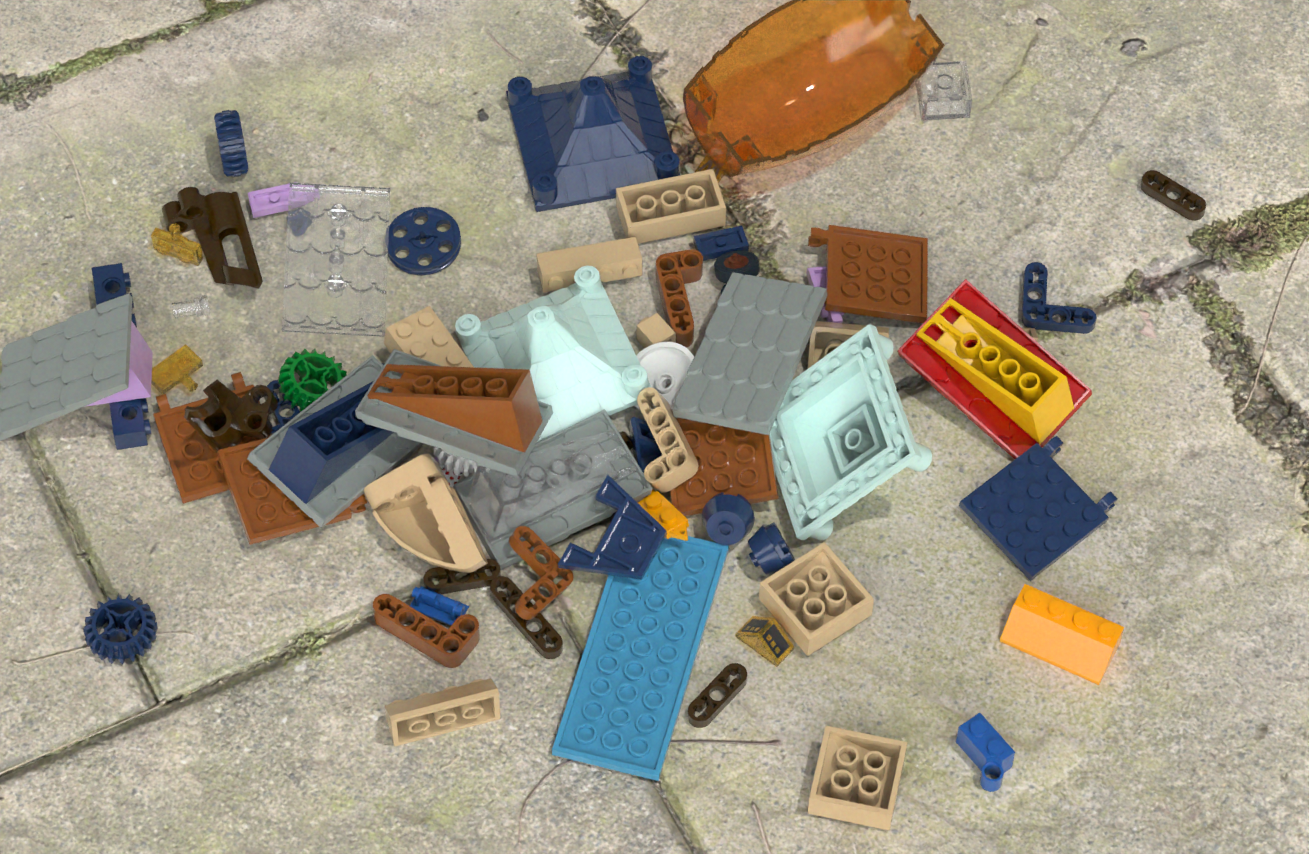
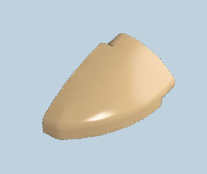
M430 454L417 456L364 488V494L378 523L389 536L411 554L432 565L464 573L474 572L488 564L456 490L449 486L439 463Z

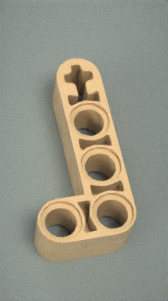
M647 387L639 393L637 403L662 456L646 466L644 477L656 490L666 493L693 477L698 471L699 465L676 417H673V411L668 401L656 389Z

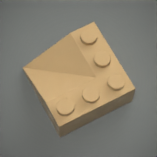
M825 542L760 582L759 600L807 656L870 617L873 611L874 598Z
M825 726L809 797L808 814L890 830L908 742Z

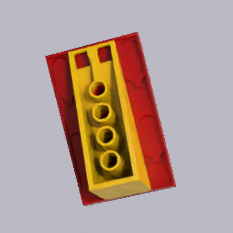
M967 279L953 291L897 350L898 355L904 359L905 363L926 379L933 388L961 410L969 420L990 436L997 445L1014 459L1018 458L1036 443L1043 448L1049 439L1059 431L1066 421L1092 395V391Z

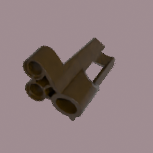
M186 187L178 192V201L168 202L162 207L165 224L170 234H181L195 229L215 283L260 288L263 280L237 192H215L205 196L201 195L196 187ZM226 236H239L248 269L228 266L222 245V240Z
M217 379L203 390L208 396V400L204 404L197 407L187 406L185 408L184 418L217 453L220 449L238 445L244 436L253 437L257 440L268 438L273 428L268 416L277 409L278 401L265 385L254 386L240 398ZM268 396L264 403L258 404L262 397ZM262 421V425L259 428L253 429L256 422Z

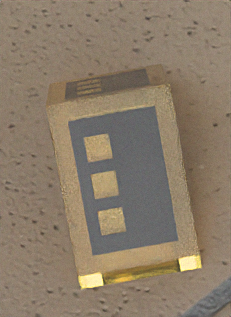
M752 616L735 634V637L776 667L794 650V645L775 618Z

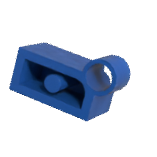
M978 713L958 727L956 743L981 770V787L986 791L995 792L1002 785L1004 773L1013 766L1015 751L985 717ZM987 775H994L997 779H990Z

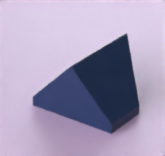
M632 417L630 419L632 450L637 464L644 473L646 466L662 456V453L647 422L637 417Z

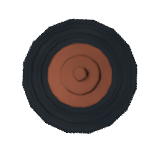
M730 251L719 256L714 262L715 276L720 282L727 284L732 272L757 276L760 272L758 257L749 251Z

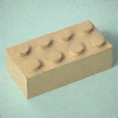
M713 169L616 188V208L625 237H636L638 244L718 228L726 224V206Z
M430 306L386 328L384 345L390 353L396 349L441 366L474 367Z

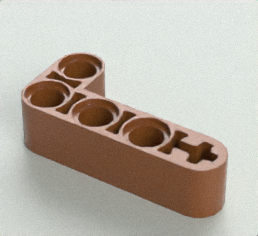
M697 250L665 253L656 259V283L666 322L676 333L675 343L681 344L686 348L692 345L694 341V320L684 284L697 282L703 275V256Z
M390 594L378 595L373 601L374 620L379 627L445 667L456 668L460 666L480 641L479 622L473 615L464 614L459 616L450 628L447 629ZM404 623H412L409 626L403 625ZM472 630L470 633H464L463 631ZM427 636H433V637H434V638H432V639H425V637H427ZM450 649L457 650V651H455V652H453V653L446 652L447 650H450Z

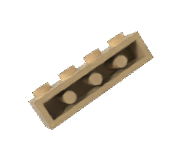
M636 237L536 254L537 272L543 293L557 291L574 284L575 272L583 266L595 267L599 271L601 282L642 276V256Z

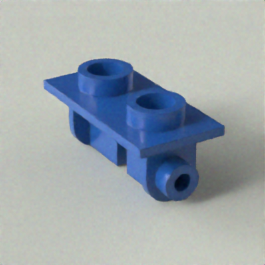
M423 586L420 588L415 587L412 592L414 599L410 607L427 617L449 626L459 616L466 614L469 608L468 605L460 601L450 599Z

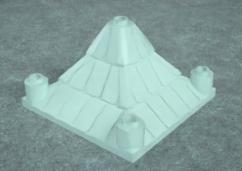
M593 266L579 268L575 272V283L569 285V287L554 291L549 295L532 300L527 304L510 309L485 321L480 322L477 316L466 314L459 317L455 324L457 338L466 357L474 367L530 370L537 400L551 405L553 414L550 420H548L541 436H539L537 443L604 409L610 416L637 405L639 393L643 389L651 387L647 372L640 365L602 285L599 271Z
M868 324L791 381L770 430L775 473L796 537L803 541L808 537L817 540L827 539L833 531L832 519L844 509L856 503L861 497L866 496L878 485L883 484L905 467L922 472L929 467L932 461L930 448L914 440L899 394L896 391L893 377L890 374L887 360L893 353V342L891 339L878 334L876 326Z

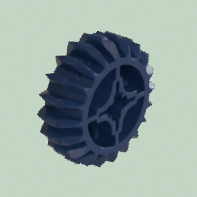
M224 110L216 113L214 120L224 174L227 177L247 174L249 168L239 113L236 110Z
M118 593L117 599L112 600L107 596L106 603L98 601V609L90 608V616L85 617L86 626H84L83 632L86 636V644L94 655L98 654L101 660L108 657L111 664L116 659H119L123 665L125 659L130 658L134 662L135 655L138 654L144 657V649L151 650V641H156L158 625L155 622V613L151 611L148 603L143 604L140 597L133 601V597L130 594L125 599H122V596ZM106 622H108L109 625L106 628H104V632L100 634L103 625ZM142 623L139 632L135 636H133V632L137 630V626Z

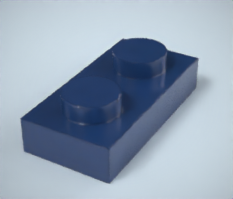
M742 226L696 235L693 239L696 250L703 256V261L718 258L730 251H749V244Z

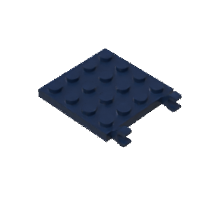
M1058 436L1053 437L1043 448L1038 443L1033 445L959 503V507L1030 581L1105 524L1109 518L1105 513L1110 511L1115 506L1114 502L1118 500L1110 491L1096 504L1051 458L1061 451L1060 447L1064 444Z

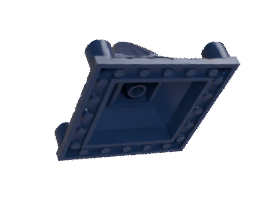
M633 57L628 62V71L621 72L620 74L600 77L589 76L579 81L546 85L539 88H532L531 81L525 77H515L509 81L506 98L536 212L616 198V188L680 176V159L673 152L652 80V62L647 57Z

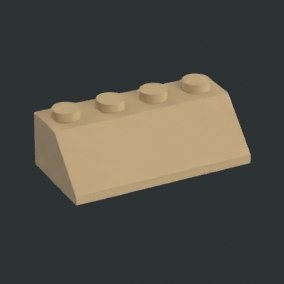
M491 678L486 680L477 679L470 684L459 687L450 686L443 691L423 693L416 698L395 700L389 705H385L386 720L394 747L501 719L498 688Z

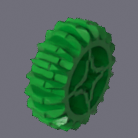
M304 349L301 351V354L295 351L292 357H288L280 368V375L278 377L279 393L285 394L284 401H292L291 408L298 406L301 412L328 391L327 381L333 387L347 376V371L341 370L342 363H335V356L331 358L326 357V351L318 354L316 349H313L311 353ZM296 373L300 376L299 383L296 382L294 377Z

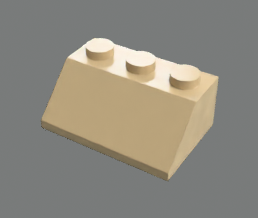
M816 321L810 336L808 368L867 325ZM876 326L878 334L889 337V327Z

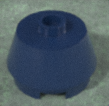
M724 492L713 496L706 503L702 511V522L713 541L721 545H732L751 532L755 517L751 504L746 498L740 494L737 496L723 495Z
M775 522L767 526L762 525L748 540L752 550L749 556L756 568L760 566L766 575L774 574L795 561L789 546L783 539Z

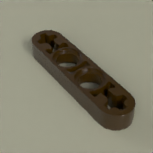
M498 576L494 578L490 584V595L493 601L541 656L546 659L559 657L563 651V641L558 632L541 613L531 620H526L513 612L511 607L521 597L523 592L508 577ZM498 587H501L502 589H505L507 587V595L509 596L508 600L506 594L503 591H497ZM529 602L525 606L529 609L533 604ZM531 622H538L542 625V628L539 631L532 632L527 629V625ZM545 635H546V640H547L551 645L555 643V648H554V649H553L552 647H550V646L546 648V641H545V639L543 638Z

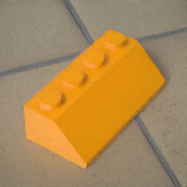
M1024 584L1012 607L1000 642L1099 685L1121 643L1124 627Z

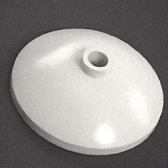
M659 342L643 349L636 356L640 365L647 372L651 387L656 389L668 401L671 409H673L675 399L688 375L687 371L694 359V355L681 344ZM668 383H671L668 388H665Z

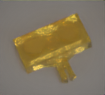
M171 224L169 226L170 232L159 228L154 229L151 234L154 250L162 255L178 258L186 264L200 265L203 260L201 244L182 236L179 225Z
M185 344L152 368L151 384L162 395L180 383L190 392H193V389H197L198 384L190 375L203 366L202 359Z

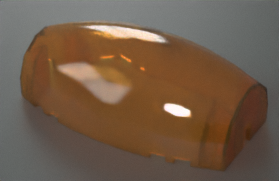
M791 0L747 26L729 40V44L721 51L718 50L705 67H701L684 88L683 103L686 117L700 146L718 169L730 177L761 172L825 150L854 135L881 117L924 77L941 55L945 45L921 14L916 16L914 22L909 14L910 0Z

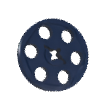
M418 207L403 212L391 222L385 235V245L390 261L398 269L412 275H430L442 271L453 263L461 249V235L457 222L447 212L433 207ZM418 217H426L428 219L424 224H416L414 222ZM442 224H448L449 226H451L450 229L445 232L437 230L438 226ZM398 230L407 231L404 237L394 236V233ZM426 238V243H421V239ZM445 244L453 247L449 252H441L439 248ZM401 250L409 252V255L405 258H398L396 256ZM422 258L432 259L429 265L423 266L419 264Z

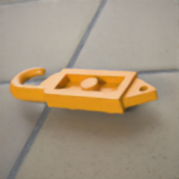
M652 489L650 495L637 502L667 531L666 539L672 537L688 541V519L658 491Z

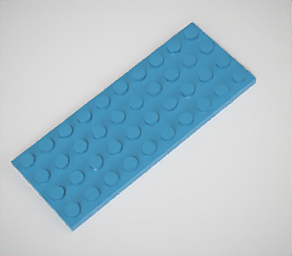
M688 536V541L672 537L669 539L665 538L642 580L608 575L555 738L552 755L659 781L728 555V545H721Z

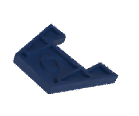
M607 475L595 498L596 501L617 510L613 520L594 553L570 542L558 563V568L642 580L665 539L667 531L620 485Z

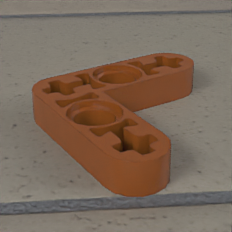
M519 526L510 535L509 544L541 577L515 603V611L518 616L531 620L572 583L574 576L570 569L558 568L560 558L533 530L526 526ZM542 554L546 558L547 563H540L535 555ZM557 576H562L563 579L557 584L553 582ZM539 587H545L549 591L550 597L543 596L539 592ZM533 599L536 603L528 609L525 605Z

